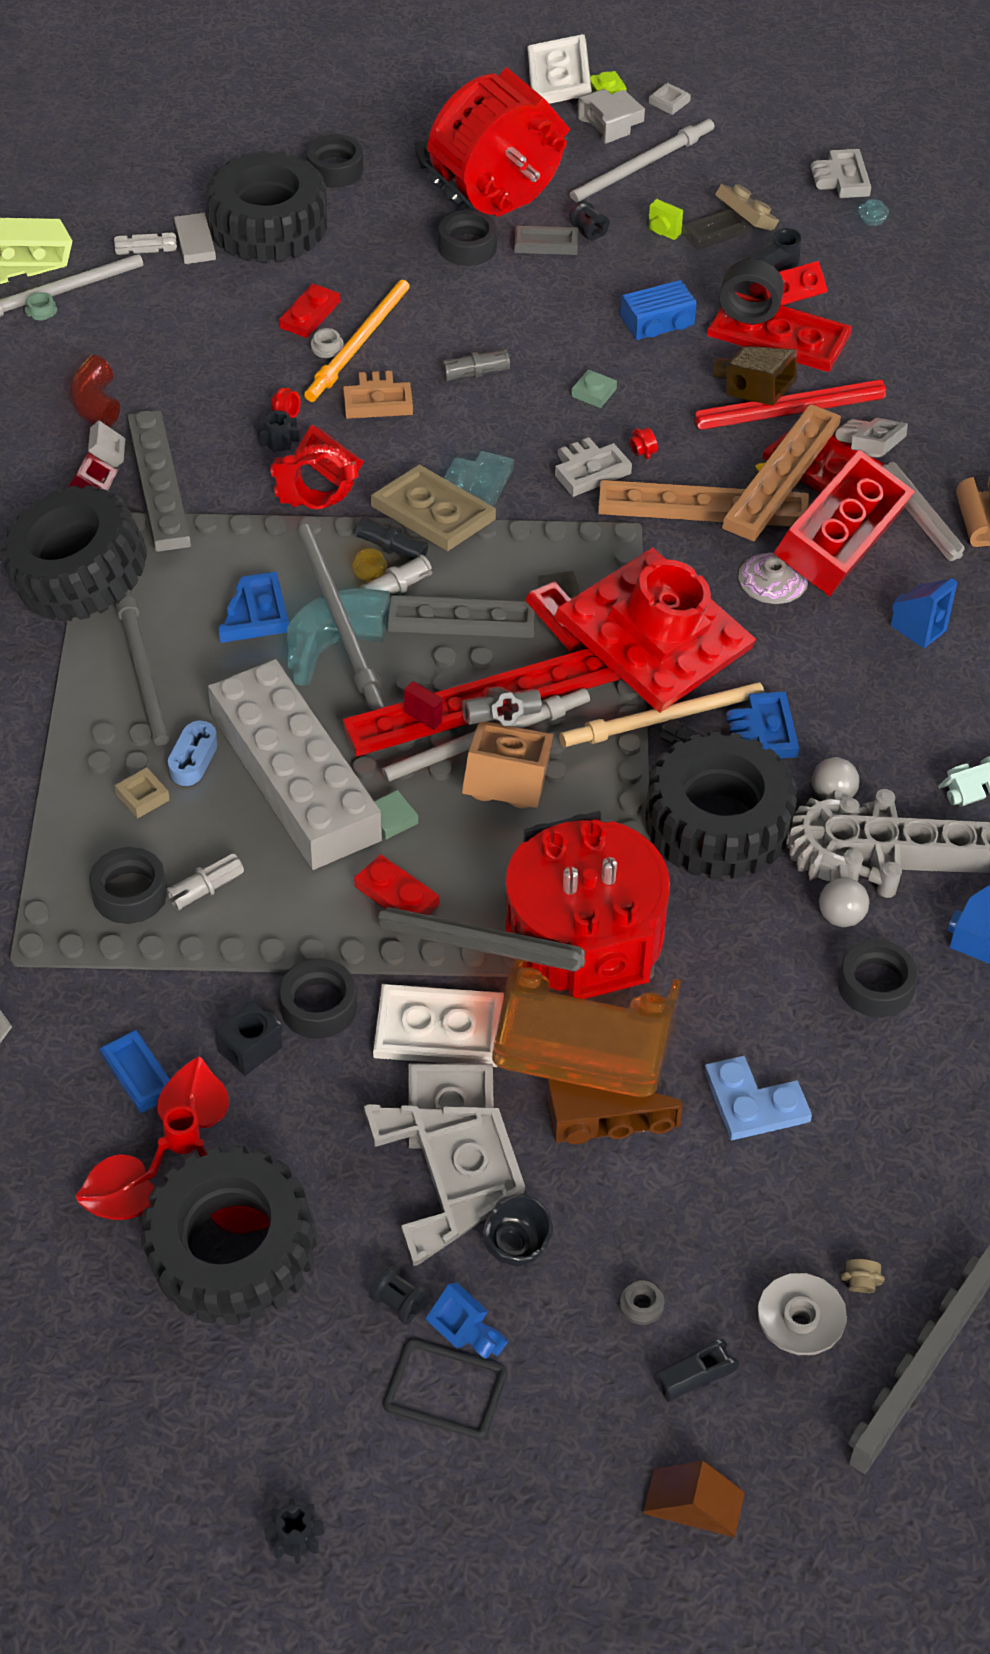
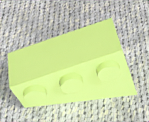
M0 218V284L8 282L9 277L26 273L27 276H32L67 266L72 239L60 219Z

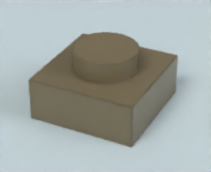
M147 767L114 785L116 796L137 819L170 801L168 790Z

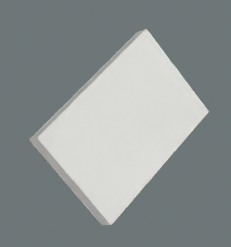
M582 34L527 46L531 88L544 97L549 104L580 98L592 93L585 35Z
M382 984L373 1056L380 1059L449 1064H493V1067H497L504 993Z

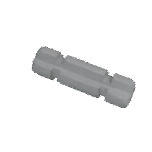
M173 232L162 233V236L159 237L157 233L132 235V238L129 239L125 235L115 237L114 247L117 255H128L129 251H133L134 254L158 253L159 249H163L164 252L176 251L177 242Z

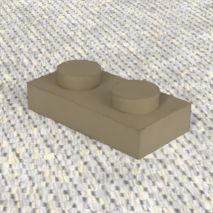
M721 184L715 194L755 227L771 231L775 229L779 222L770 213L771 207L760 200L754 201L750 198L751 192L739 184H735L734 187Z

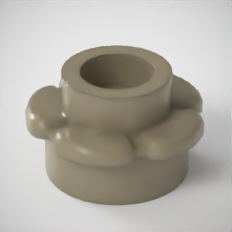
M848 1260L846 1262V1270L841 1274V1280L849 1283V1290L853 1292L874 1293L876 1286L882 1285L885 1281V1277L881 1275V1264L872 1260Z

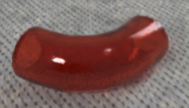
M97 355L88 356L72 376L70 399L78 415L90 424L94 425L96 422L101 421L108 427H111L119 417L120 404L119 401L107 396L103 392L105 387L113 380L114 374L109 364Z

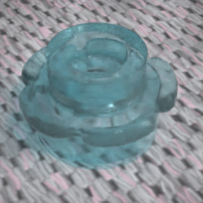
M871 199L866 204L860 205L858 213L861 214L860 219L864 224L879 226L887 219L889 209L882 201Z

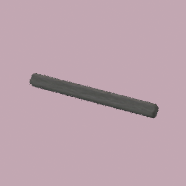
M390 907L380 911L378 915L380 929L388 932L570 971H578L579 968L584 967L586 962L584 959L585 951L578 946Z

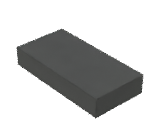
M516 226L515 253L577 255L578 228Z

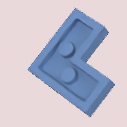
M745 1056L705 1065V1076L731 1141L811 1121L812 1114L798 1080L758 1089Z

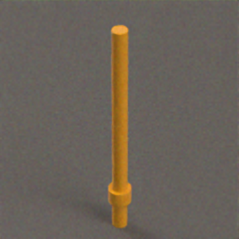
M398 281L328 365L322 366L315 374V381L304 393L308 401H316L326 388L330 389L337 381L338 373L409 290L410 286L407 281Z

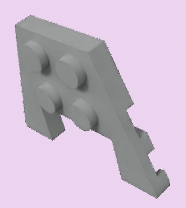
M373 1104L364 1106V1115L374 1147L415 1135L419 1137L443 1211L442 1214L401 1225V1232L412 1266L422 1263L488 1218L500 1199L524 1193L525 1184L499 1108L444 1107V1109H418V1106L402 1105L401 1108H380V1105Z

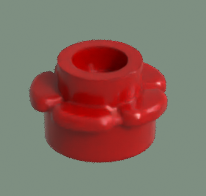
M280 388L273 395L271 400L272 411H284L290 418L296 417L300 411L301 401L297 392L291 391L289 388Z
M649 427L633 430L632 437L629 438L631 450L636 457L644 455L647 460L650 459V455L658 452L655 435Z

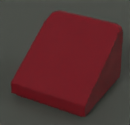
M88 452L68 487L78 486L84 489L87 485L95 486L100 490L102 488L108 490L118 470Z

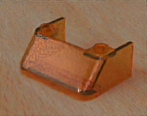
M515 960L507 979L493 1043L492 1061L498 1067L636 1097L650 1096L657 1091L673 1036L682 980L673 979L668 999L657 993H645L633 999L630 1008H624L548 992L549 981L540 971L526 968L527 961Z

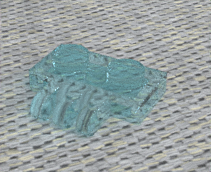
M481 451L476 462L456 457L453 459L444 479L494 507L513 471L514 459Z

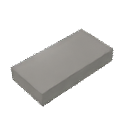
M205 213L174 217L184 264L216 260L215 249Z

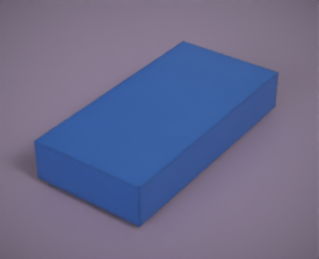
M137 1030L99 1048L102 1058L138 1112L141 1114L156 1106L160 1093L170 1079Z

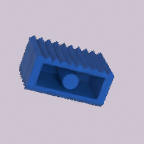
M682 280L622 295L620 317L636 340L647 337L652 338L671 330H682L694 325L697 303L693 295L691 296L690 291L688 292V289L685 288Z

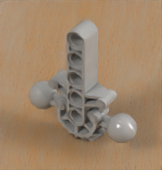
M840 757L824 759L815 767L812 772L811 786L815 795L822 801L810 798L805 806H799L795 816H793L792 827L786 840L787 848L790 849V860L797 861L798 871H809L810 881L815 878L831 881L820 893L819 908L827 921L832 925L842 928L855 926L863 920L869 910V896L865 887L857 882L859 875L869 878L868 881L878 884V893L883 897L890 898L897 892L902 870L990 873V822L898 818L894 802L895 794L888 789L879 790L875 801L864 803L859 808V802L853 798L859 789V774L853 764Z

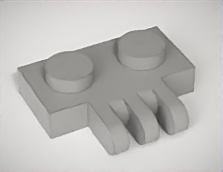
M860 149L829 150L828 160H817L811 164V170L818 189H837L839 198L870 196L871 184Z
M875 418L871 422L851 419L836 431L835 436L839 441L852 443L851 449L853 450L860 449L869 457H881L907 436L908 423Z
M588 437L581 440V445L575 442L569 445V449L566 446L558 449V456L563 463L555 466V477L574 497L601 486V480L614 481L631 474L632 463L614 443L599 449Z

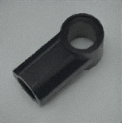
M792 228L779 229L773 235V242L742 260H761L772 265L777 271L795 268L800 262L801 234Z

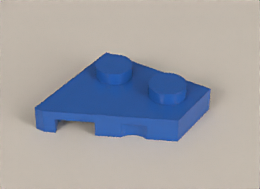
M277 571L241 577L236 587V596L231 599L227 608L228 616L224 625L220 624L218 629L220 643L290 632L289 620Z

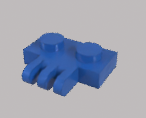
M786 692L749 694V708L733 709L726 713L730 734L731 732L741 734L742 739L748 741L753 738L763 744L762 748L765 750L771 748L780 756V759L798 757L799 745Z

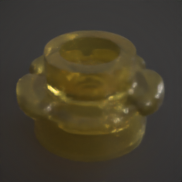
M372 548L363 549L358 552L352 564L355 575L365 581H373L384 575V570L388 567L383 554Z

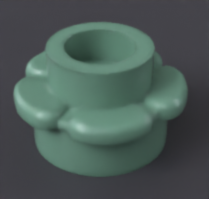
M37 292L27 298L25 313L29 317L32 316L34 320H46L56 314L57 307L50 294Z

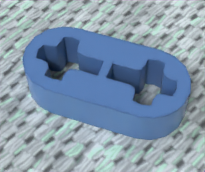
M194 721L183 729L168 758L169 774L174 783L180 786L194 785L203 777L218 746L216 729L211 723L207 721ZM194 741H199L197 746H194ZM189 760L192 761V765H187Z

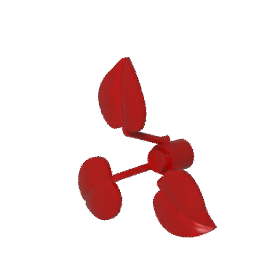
M200 1056L181 1068L169 1080L159 1095L157 1110L163 1122L165 1137L158 1140V1149L150 1169L145 1172L143 1163L130 1155L119 1154L104 1159L92 1169L84 1185L75 1195L77 1202L84 1209L99 1217L112 1220H125L143 1214L144 1209L151 1207L148 1197L155 1186L149 1180L156 1176L167 1149L181 1155L188 1154L193 1150H196L200 1157L208 1155L204 1148V1141L200 1139L199 1128L211 1127L226 1115L229 1107V1096L223 1083L211 1072ZM232 1206L211 1214L215 1224L230 1233L246 1234L270 1227L268 1216L250 1207Z

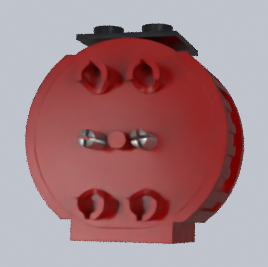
M506 67L499 76L495 73L486 74L468 82L450 97L437 115L428 139L427 150L430 152L433 168L424 160L422 163L430 171L427 177L438 188L441 189L445 186L442 192L454 204L457 203L459 205L462 202L460 205L462 210H479L482 213L499 217L531 203L545 189L560 164L567 144L564 137L571 129L544 97Z
M600 811L578 814L568 819L541 823L524 829L523 843L513 853L506 874L507 912L505 932L581 947L585 951L584 959L586 962L584 967L579 968L578 971H570L514 959L523 971L547 987L558 991L568 989L572 1002L649 983L651 968L657 961L664 944L670 890L669 872L657 848L642 834L626 825L615 821L601 822Z

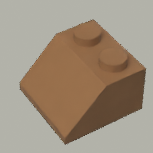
M491 722L478 723L468 752L462 794L471 795L473 798L481 801L493 799L508 802L517 808H538L554 735L512 726H502Z

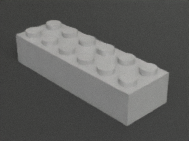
M276 659L208 686L211 716L312 870L382 841L380 809Z

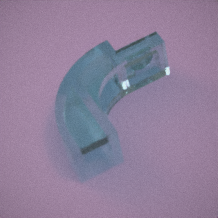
M367 588L338 591L357 639L383 642L388 626L389 591ZM324 596L304 606L294 616L287 628L288 668L293 669L294 684L309 686L321 652L329 645L342 640Z

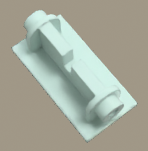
M990 756L981 760V765L970 768L968 764H963L947 772L948 777L938 787L942 789L949 786L950 791L947 792V797L951 805L958 804L962 807L986 798L982 787L983 784L986 785L990 794Z

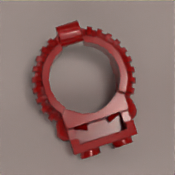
M321 443L312 444L309 447L306 446L294 455L276 457L274 463L271 464V475L276 478L277 483L274 487L275 496L279 497L280 503H288L292 507L303 504L311 509H323L330 507V504L335 505L348 495V492L352 489L351 486L354 484L353 479L359 477L357 463L349 461V456H346L344 451L341 452L340 448L337 447L336 449L333 445H321ZM322 458L333 461L339 468L343 467L345 477L341 481L339 488L333 491L323 492L314 488L310 490L302 480L301 466L318 463Z

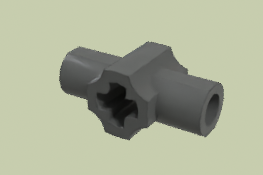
M493 687L488 689L485 697L463 700L462 702L463 717L467 724L493 720L502 726H511L516 724L519 716L540 713L542 710L541 696L537 689L510 692L502 687ZM503 700L507 701L506 706H503ZM497 707H501V713L497 712Z

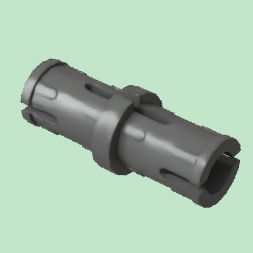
M506 348L480 354L475 351L470 352L469 356L442 360L441 369L442 374L446 375L444 377L445 381L471 376L479 378L482 377V374L509 370L510 358Z

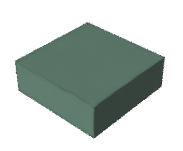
M398 790L374 801L381 811L382 836L385 840L419 824L418 814Z

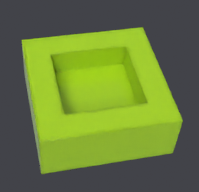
M616 71L602 72L601 74L590 76L592 92L606 89L610 94L622 90L626 91V86Z
M656 199L650 205L648 229L675 240L681 235L683 210Z

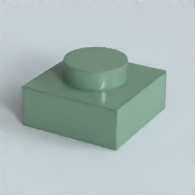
M588 369L572 388V397L601 408L616 391L617 380Z

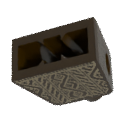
M743 347L731 360L717 358L713 367V375L715 378L726 379L729 396L774 405L797 381V350Z

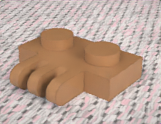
M392 370L385 371V380L379 379V371L372 372V381H367L365 372H359V385L343 386L346 419L413 415L410 382L393 383Z

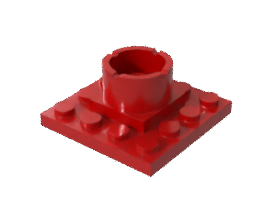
M653 547L558 607L554 616L659 713L751 650L757 640L711 599L708 583L701 575L696 574L695 569L683 562L664 558Z

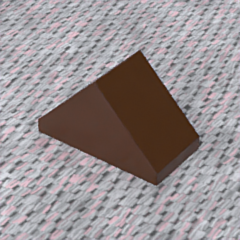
M704 1461L657 1468L653 1471L643 1514L735 1538L745 1492Z

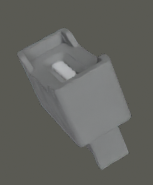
M602 89L578 98V118L583 122L591 123L602 134L601 140L605 144L630 135L631 126L644 122L645 108L625 90L610 94L606 89Z

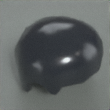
M524 1194L511 1195L500 1199L484 1224L483 1241L487 1251L499 1262L516 1267L535 1262L546 1249L553 1234L549 1210L537 1198ZM520 1238H521V1240L523 1241V1248H522L521 1250H520Z

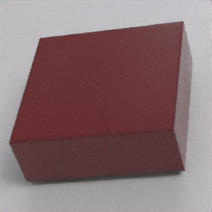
M412 681L404 689V712L432 730H435L442 723L443 698L417 682Z

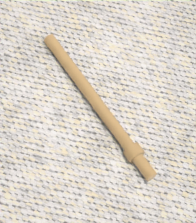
M758 682L675 703L661 713L652 709L605 722L603 719L589 721L585 723V727L561 732L559 740L562 747L587 741L590 744L606 741L608 736L747 701L749 694L764 693V688Z

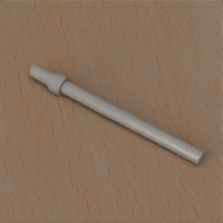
M707 119L694 127L689 125L679 130L677 136L571 191L570 197L574 201L579 202L684 145L689 147L696 143L699 137L714 130L713 121Z
M140 254L0 299V317L4 316L6 311L27 305V298L33 293L45 292L55 296L142 267V257Z
M582 688L562 697L554 695L542 700V710L540 713L519 716L516 724L511 726L525 728L545 719L552 721L565 716V711L590 702L589 693L585 688ZM476 731L383 767L382 774L385 780L390 782L470 749Z

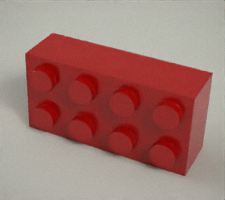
M859 449L791 526L774 554L828 596H831L899 516L915 491Z

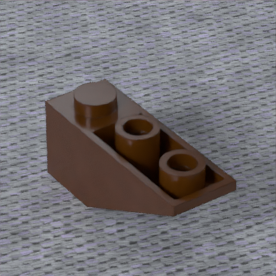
M593 1074L548 1079L547 1102L556 1143L568 1142L569 1144L578 1145L589 1141L590 1138L606 1136L612 1139H623L632 1133L644 1131L662 1134L681 1125L682 1100Z

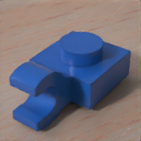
M458 1283L448 1284L425 1318L455 1348L463 1347L469 1343L485 1359L489 1357L491 1352L498 1356L508 1343V1340L499 1331L482 1323V1320L489 1311Z

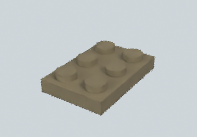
M420 464L371 495V506L446 551L451 550L496 520V508Z

